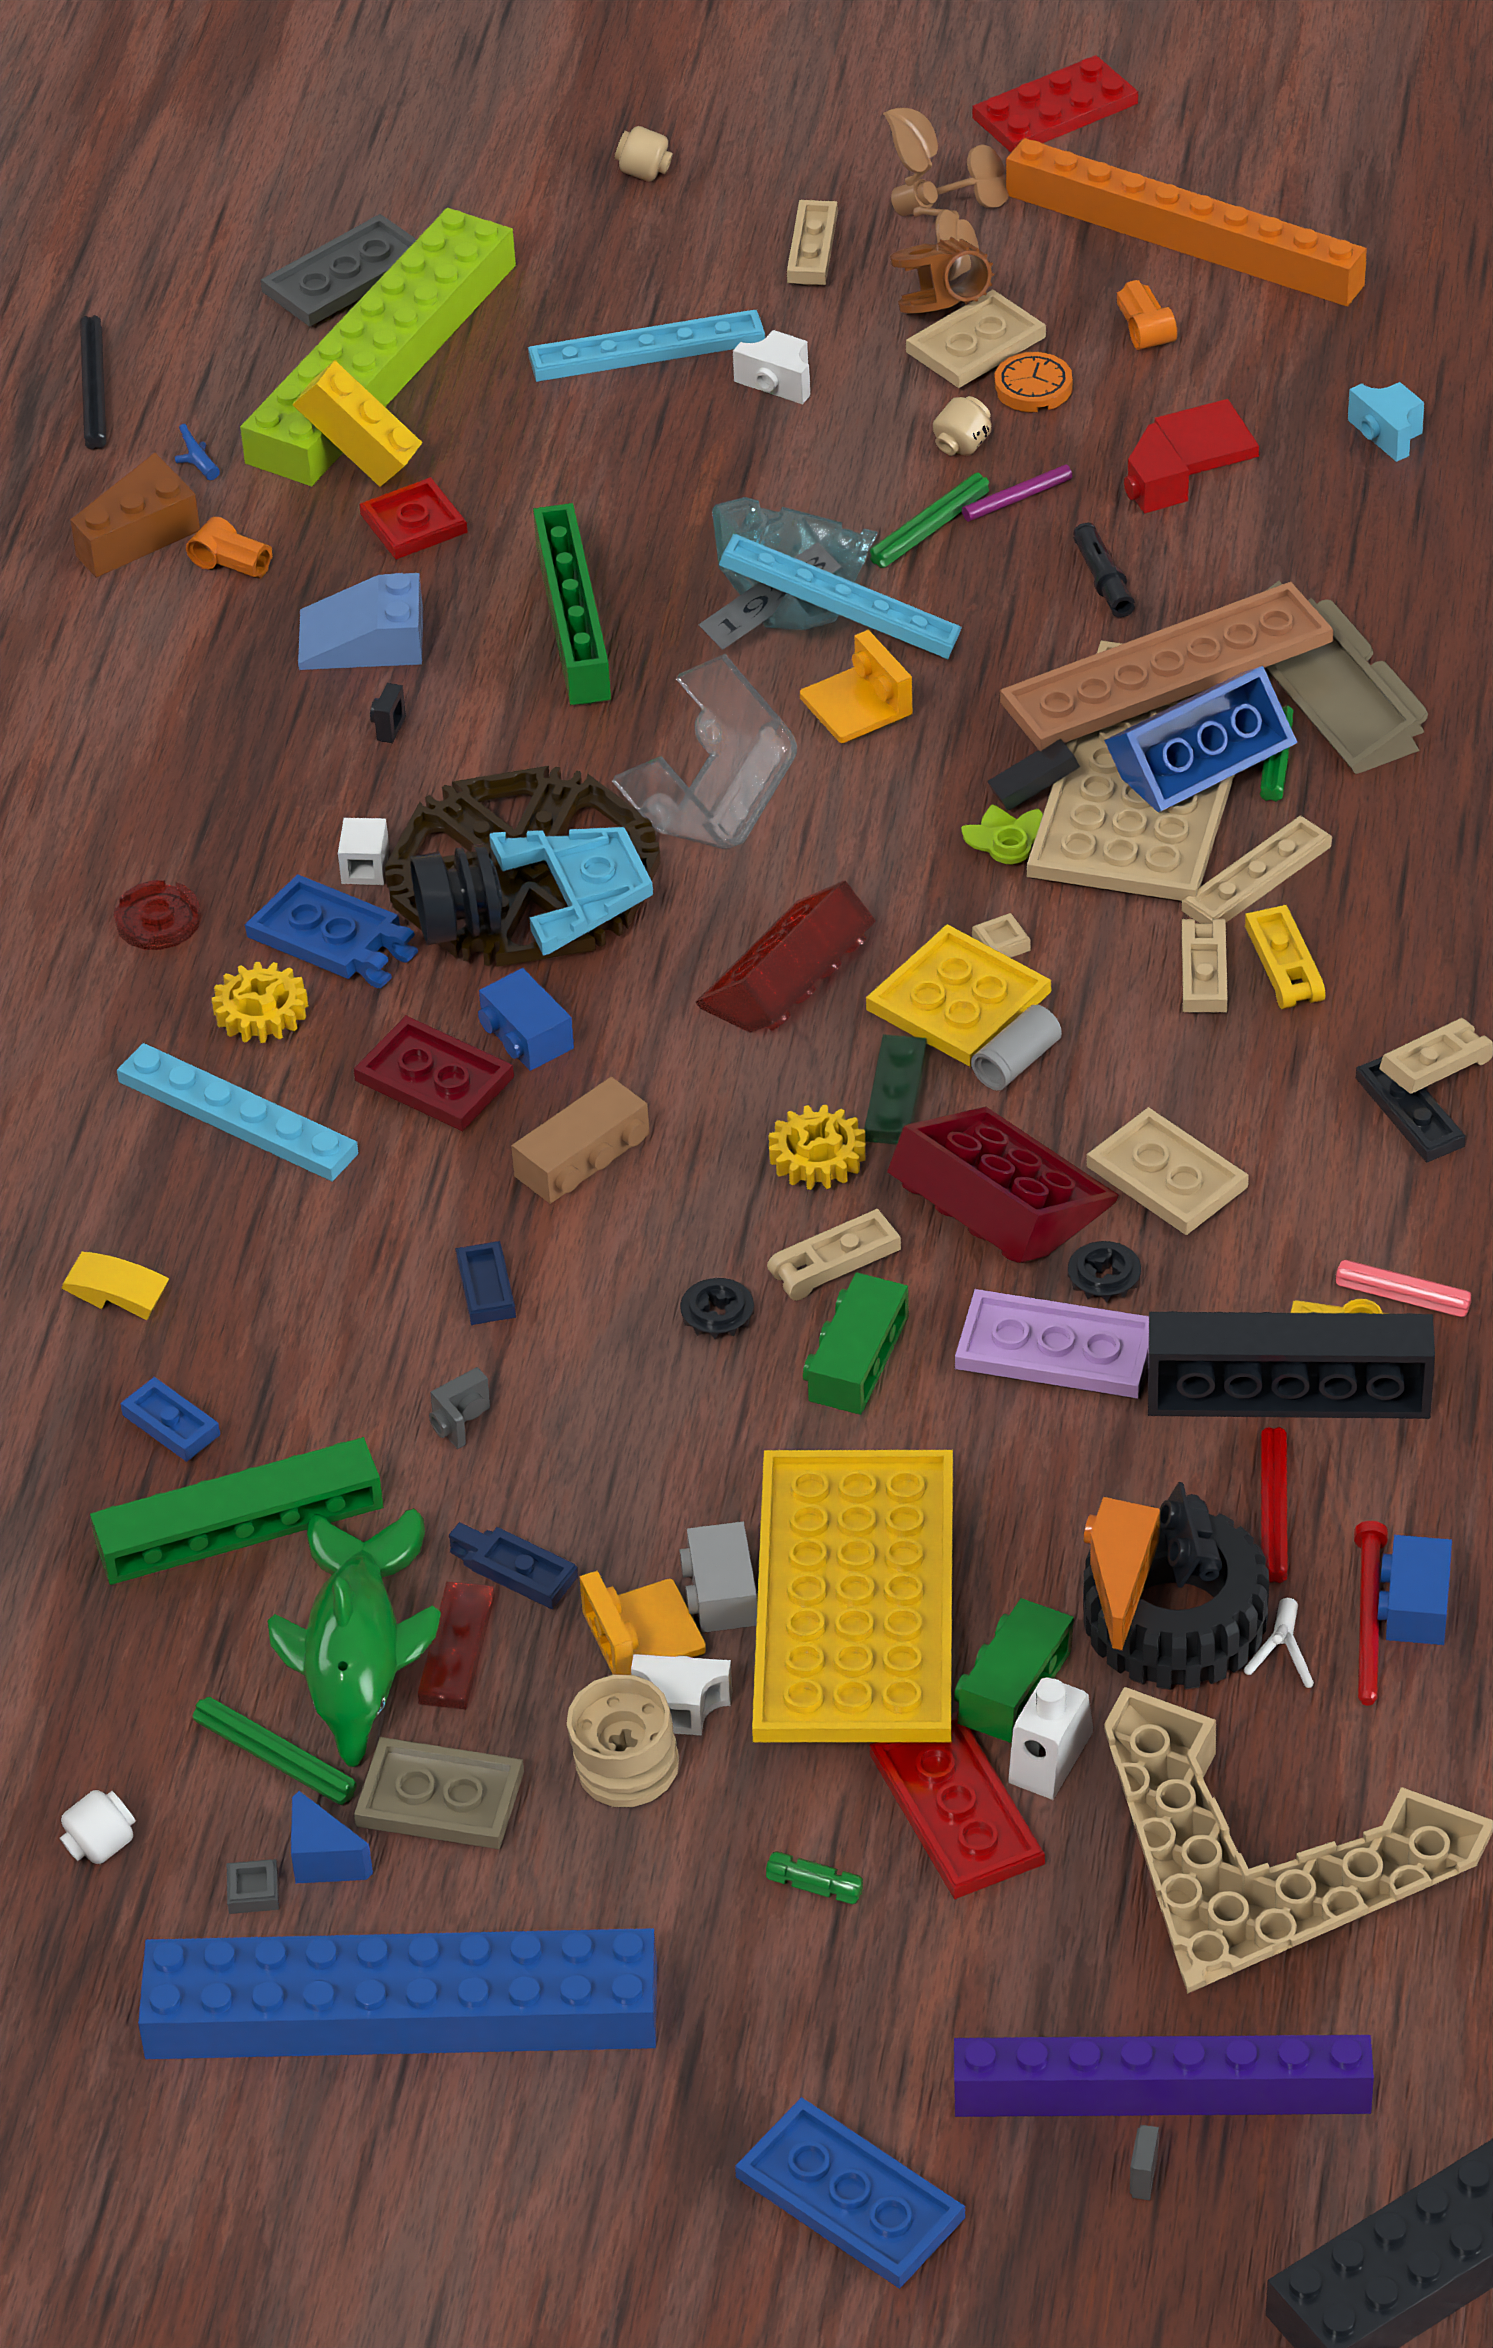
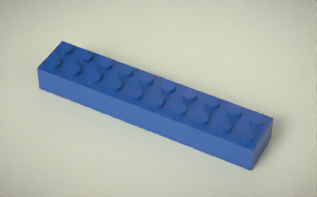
M654 1928L147 1939L145 1940L138 2021L145 2059L656 2048L657 1958Z

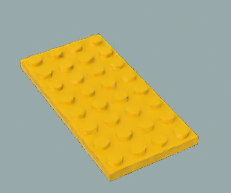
M764 1450L752 1722L753 1742H951L953 1450Z

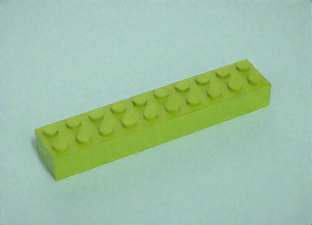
M446 208L240 426L245 464L312 487L343 452L293 406L296 399L318 374L336 360L386 407L516 266L513 229L458 210Z

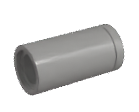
M1031 1005L972 1057L971 1065L977 1078L992 1090L999 1091L1005 1088L1061 1038L1062 1030L1058 1020L1045 1007Z

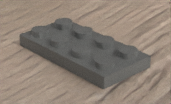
M379 214L261 279L262 292L310 327L362 298L417 239Z

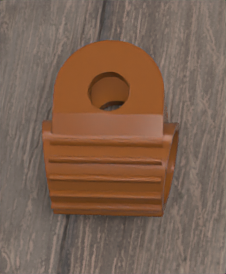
M950 237L949 240L940 239V242L937 244H922L893 253L890 256L893 267L905 268V271L917 269L921 290L901 295L902 299L898 301L900 312L924 313L952 307L960 301L965 304L973 300L977 302L979 297L987 295L986 290L988 287L993 286L990 283L991 277L995 275L991 272L993 263L986 259L988 255L963 239L958 241L953 237ZM969 255L971 268L968 276L959 284L950 286L948 281L950 267L959 257Z

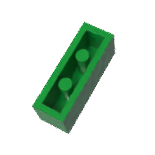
M856 1272L848 1289L842 1288L836 1301L834 1318L832 1322L825 1321L819 1337V1348L816 1354L810 1353L804 1364L803 1380L808 1381V1398L810 1402L859 1415L862 1414L909 1317L908 1285Z
M1020 1598L1010 1615L1005 1613L1001 1616L996 1627L995 1637L991 1643H984L979 1649L971 1673L969 1675L964 1673L960 1677L954 1693V1701L959 1703L957 1724L1012 1743L1015 1722L1040 1680L1047 1677L1054 1679L1071 1653L1074 1617Z

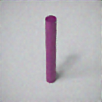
M1066 464L963 506V517L967 522H970L1071 480V469Z

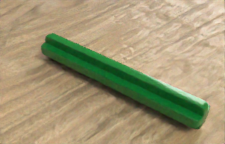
M974 473L874 545L870 549L871 562L877 564L880 568L890 565L961 513L963 506L971 504L987 494L990 490L988 478L983 477L980 473Z
M206 1697L204 1700L200 1699L195 1705L196 1709L192 1715L194 1721L338 1805L350 1802L354 1797L357 1783L346 1774L212 1697Z

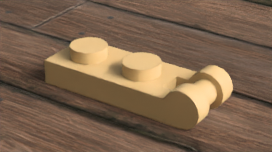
M1182 919L1183 1012H1227L1226 920L1212 919V923H1195V919Z
M1461 1018L1384 1054L1379 1069L1412 1094L1474 1063L1479 1065L1487 1063L1493 1057V1041L1487 1036L1479 1037L1474 1033V1026Z
M875 1209L775 1253L769 1259L767 1267L774 1278L783 1280V1289L792 1300L798 1301L808 1296L814 1287L901 1250V1237L879 1209ZM807 1265V1267L797 1270L798 1267Z

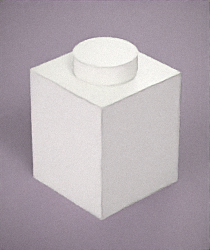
M344 818L338 849L341 884L384 885L385 865L388 861L390 850L386 819Z

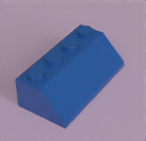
M1263 666L1239 673L1104 740L1122 780L1157 812L1163 811L1298 743Z

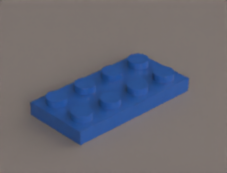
M802 2097L735 2165L737 2179L899 2289L965 2219V2206Z

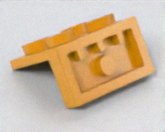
M869 629L854 635L855 654L852 655L853 668L800 690V699L839 743L848 742L913 714L912 676Z
M598 1570L579 1576L583 1615L613 1675H631L633 1654L670 1657L688 1656L693 1658L706 1652L705 1641L691 1614H689V1610L673 1579H665L617 1595L613 1586L606 1588Z

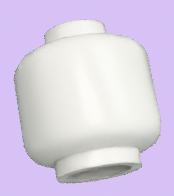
M94 1790L62 1815L61 1822L66 1833L59 1839L77 1861L86 1856L92 1863L101 1864L132 1840L133 1831L130 1826L136 1820L113 1791L105 1795L99 1790Z

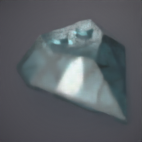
M747 497L716 504L712 510L718 565L733 534L793 558L818 542L842 566L832 574L855 582L867 557V553L878 534L876 531L865 528L861 533L842 529V522L782 507L779 512L761 508L759 500ZM719 565L720 570L740 595L759 583V581ZM786 594L774 614L763 621L762 624L769 628L808 630L835 622L839 614L793 595Z

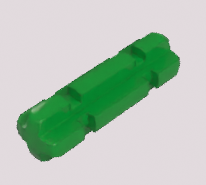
M779 1851L773 1852L767 1862L766 1877L769 1880L786 1884L787 1880L792 1881V1887L829 1898L833 1893L837 1895L836 1900L849 1904H856L862 1894L863 1878L859 1875L843 1871L842 1875H838V1869L802 1858H798L797 1862L792 1861V1855Z

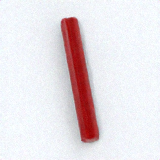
M1266 1427L1261 1432V1549L1266 1558V1567L1269 1569V1583L1273 1581L1278 1583L1284 1582L1287 1579L1288 1570L1287 1432L1281 1427L1274 1429Z

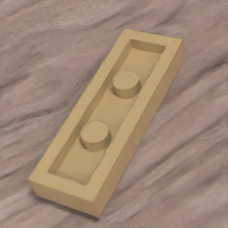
M799 200L787 267V283L826 285L838 215L837 201Z

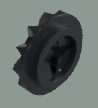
M1097 1241L1086 1244L1076 1250L1068 1262V1277L1071 1279L1073 1290H1083L1088 1300L1096 1295L1102 1296L1106 1303L1112 1295L1125 1299L1129 1289L1138 1287L1141 1275L1140 1260L1130 1248L1120 1243ZM1112 1265V1274H1106L1103 1278H1097V1272L1103 1273Z
M710 1278L697 1282L684 1293L680 1309L684 1326H692L697 1336L705 1332L710 1333L715 1340L719 1333L726 1332L734 1337L737 1328L748 1327L750 1316L754 1314V1301L750 1291L741 1283L727 1278ZM709 1302L720 1310L725 1309V1314L718 1315L717 1312L710 1311Z

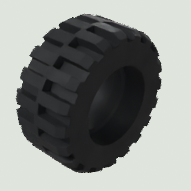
M1208 1510L1213 1534L1209 1539L1215 1540L1222 1562L1219 1576L1212 1581H1203L1200 1576L1190 1575L1185 1583L1205 1590L1214 1598L1198 1607L1183 1610L1157 1607L1140 1598L1122 1650L1112 1648L1090 1565L1089 1550L1083 1576V1623L1086 1634L1091 1637L1092 1647L1102 1658L1107 1656V1664L1120 1674L1124 1670L1129 1672L1131 1680L1145 1685L1147 1680L1155 1682L1156 1687L1171 1690V1685H1184V1689H1193L1200 1687V1682L1209 1680L1210 1684L1223 1680L1226 1678L1228 1670H1231L1233 1673L1238 1671L1248 1663V1656L1251 1657L1257 1652L1262 1644V1635L1266 1632L1269 1569L1266 1567V1558L1262 1549L1257 1544H1253L1254 1538L1241 1526L1235 1529L1234 1521L1221 1513L1213 1516L1209 1514ZM1161 1528L1159 1543L1142 1591L1159 1584L1176 1583L1173 1567L1168 1562V1547L1164 1531Z

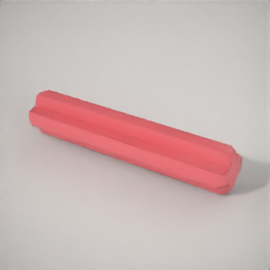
M1342 1260L1336 1273V1284L1340 1287L1461 1318L1467 1315L1471 1304V1293L1467 1290L1350 1260Z

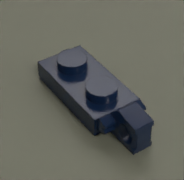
M459 1522L449 1534L450 1553L462 1559L466 1567L550 1609L556 1606L578 1578V1567L574 1563L499 1527H496L494 1531L486 1530L484 1533H481Z

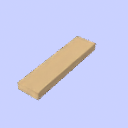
M1300 815L1199 887L1196 897L1188 896L1182 900V912L1199 923H1212V919H1225L1228 922L1331 847L1332 836Z

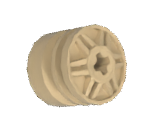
M611 1675L593 1681L578 1692L569 1706L567 1729L582 1788L596 1801L612 1807L639 1806L653 1801L668 1790L678 1772L679 1753L673 1733L671 1712L664 1693L651 1681L635 1675Z

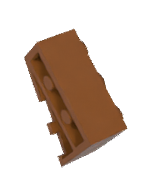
M155 452L70 519L76 557L96 578L200 530L195 493Z

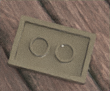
M380 1737L354 1813L356 1827L500 1850L524 1774L523 1759Z

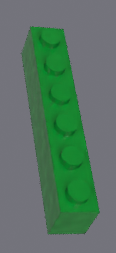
M569 503L533 508L536 548L570 705L611 700L609 663L574 505Z
M362 1437L301 1455H294L287 1459L258 1467L247 1468L219 1478L204 1480L176 1490L158 1493L151 1497L126 1504L111 1506L104 1510L90 1513L95 1544L109 1585H113L307 1530L308 1521L314 1514L324 1515L332 1523L382 1509L384 1506L380 1476L365 1438Z

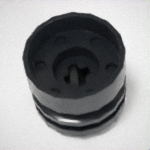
M484 843L472 846L473 865L470 866L463 847L455 849L454 868L448 870L440 852L410 857L414 897L426 945L456 940L457 920L464 919L471 937L480 935L479 916H483L488 934L501 932V908L503 907L501 888L496 867L493 865Z

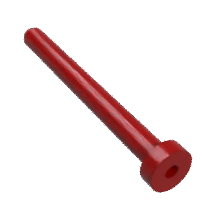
M1364 1521L1356 1525L1354 1529V1542L1361 1548L1358 1699L1365 1706L1373 1705L1378 1698L1379 1620L1377 1618L1380 1592V1549L1388 1543V1529L1378 1521Z

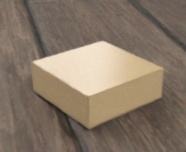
M1011 913L972 927V938L1010 958L1030 951V938Z

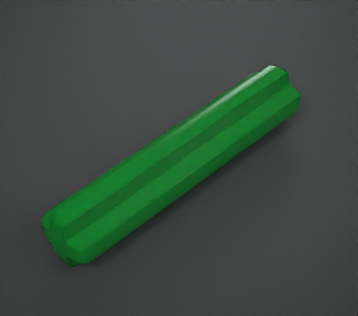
M1287 705L1282 707L1292 729L1294 711ZM1289 747L1264 759L1260 796L1265 801L1271 799L1277 802L1283 797Z

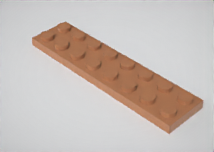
M1288 582L1000 689V703L1038 750L1042 751L1060 738L1066 743L1209 689L1239 673L1260 666L1265 668L1333 642V628L1294 584Z

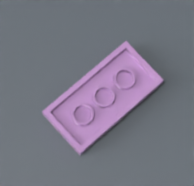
M975 1289L955 1354V1369L1138 1398L1148 1363L1149 1316Z

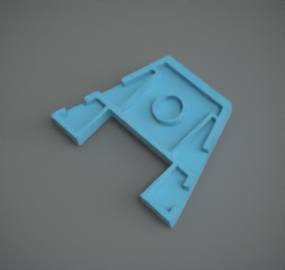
M624 827L569 829V836L546 837L543 830L527 831V837L506 838V832L489 834L491 849L502 871L545 860L568 907L530 917L531 932L542 955L552 953L653 895L652 881Z

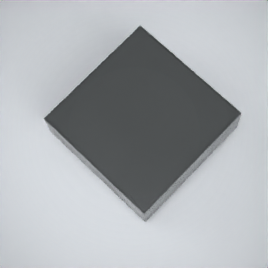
M276 1859L226 1863L229 1914L279 1910L278 1867Z
M1140 2125V2128H1137L1130 2166V2194H1132V2198L1151 2199L1158 2160L1159 2127Z

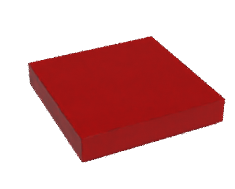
M1229 399L1154 418V423L1159 426L1189 469V475L1259 457L1258 443Z
M431 477L359 504L360 515L395 560L468 533L466 520Z

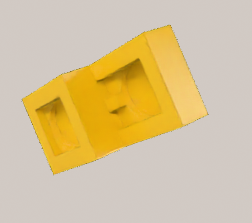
M82 1251L61 1289L100 1309L103 1308L108 1300L147 1320L162 1295L169 1278L120 1258Z

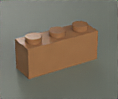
M613 1077L608 1078L511 1145L514 1177L551 1204L565 1193L573 1191L582 1181L598 1170L606 1168L612 1160L631 1147L639 1145L645 1137L650 1135L647 1103Z

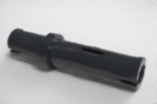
M1089 522L1079 524L1074 529L1073 535L1075 537L1073 539L1094 577V587L1097 593L1105 598L1115 617L1122 618L1130 615L1134 611L1135 606L1133 603L1135 601L1126 586L1127 579L1124 572L1115 566L1095 525Z

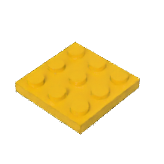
M947 924L866 997V1010L971 1067V1059L980 1049L1031 1005H1038L1051 993V979Z

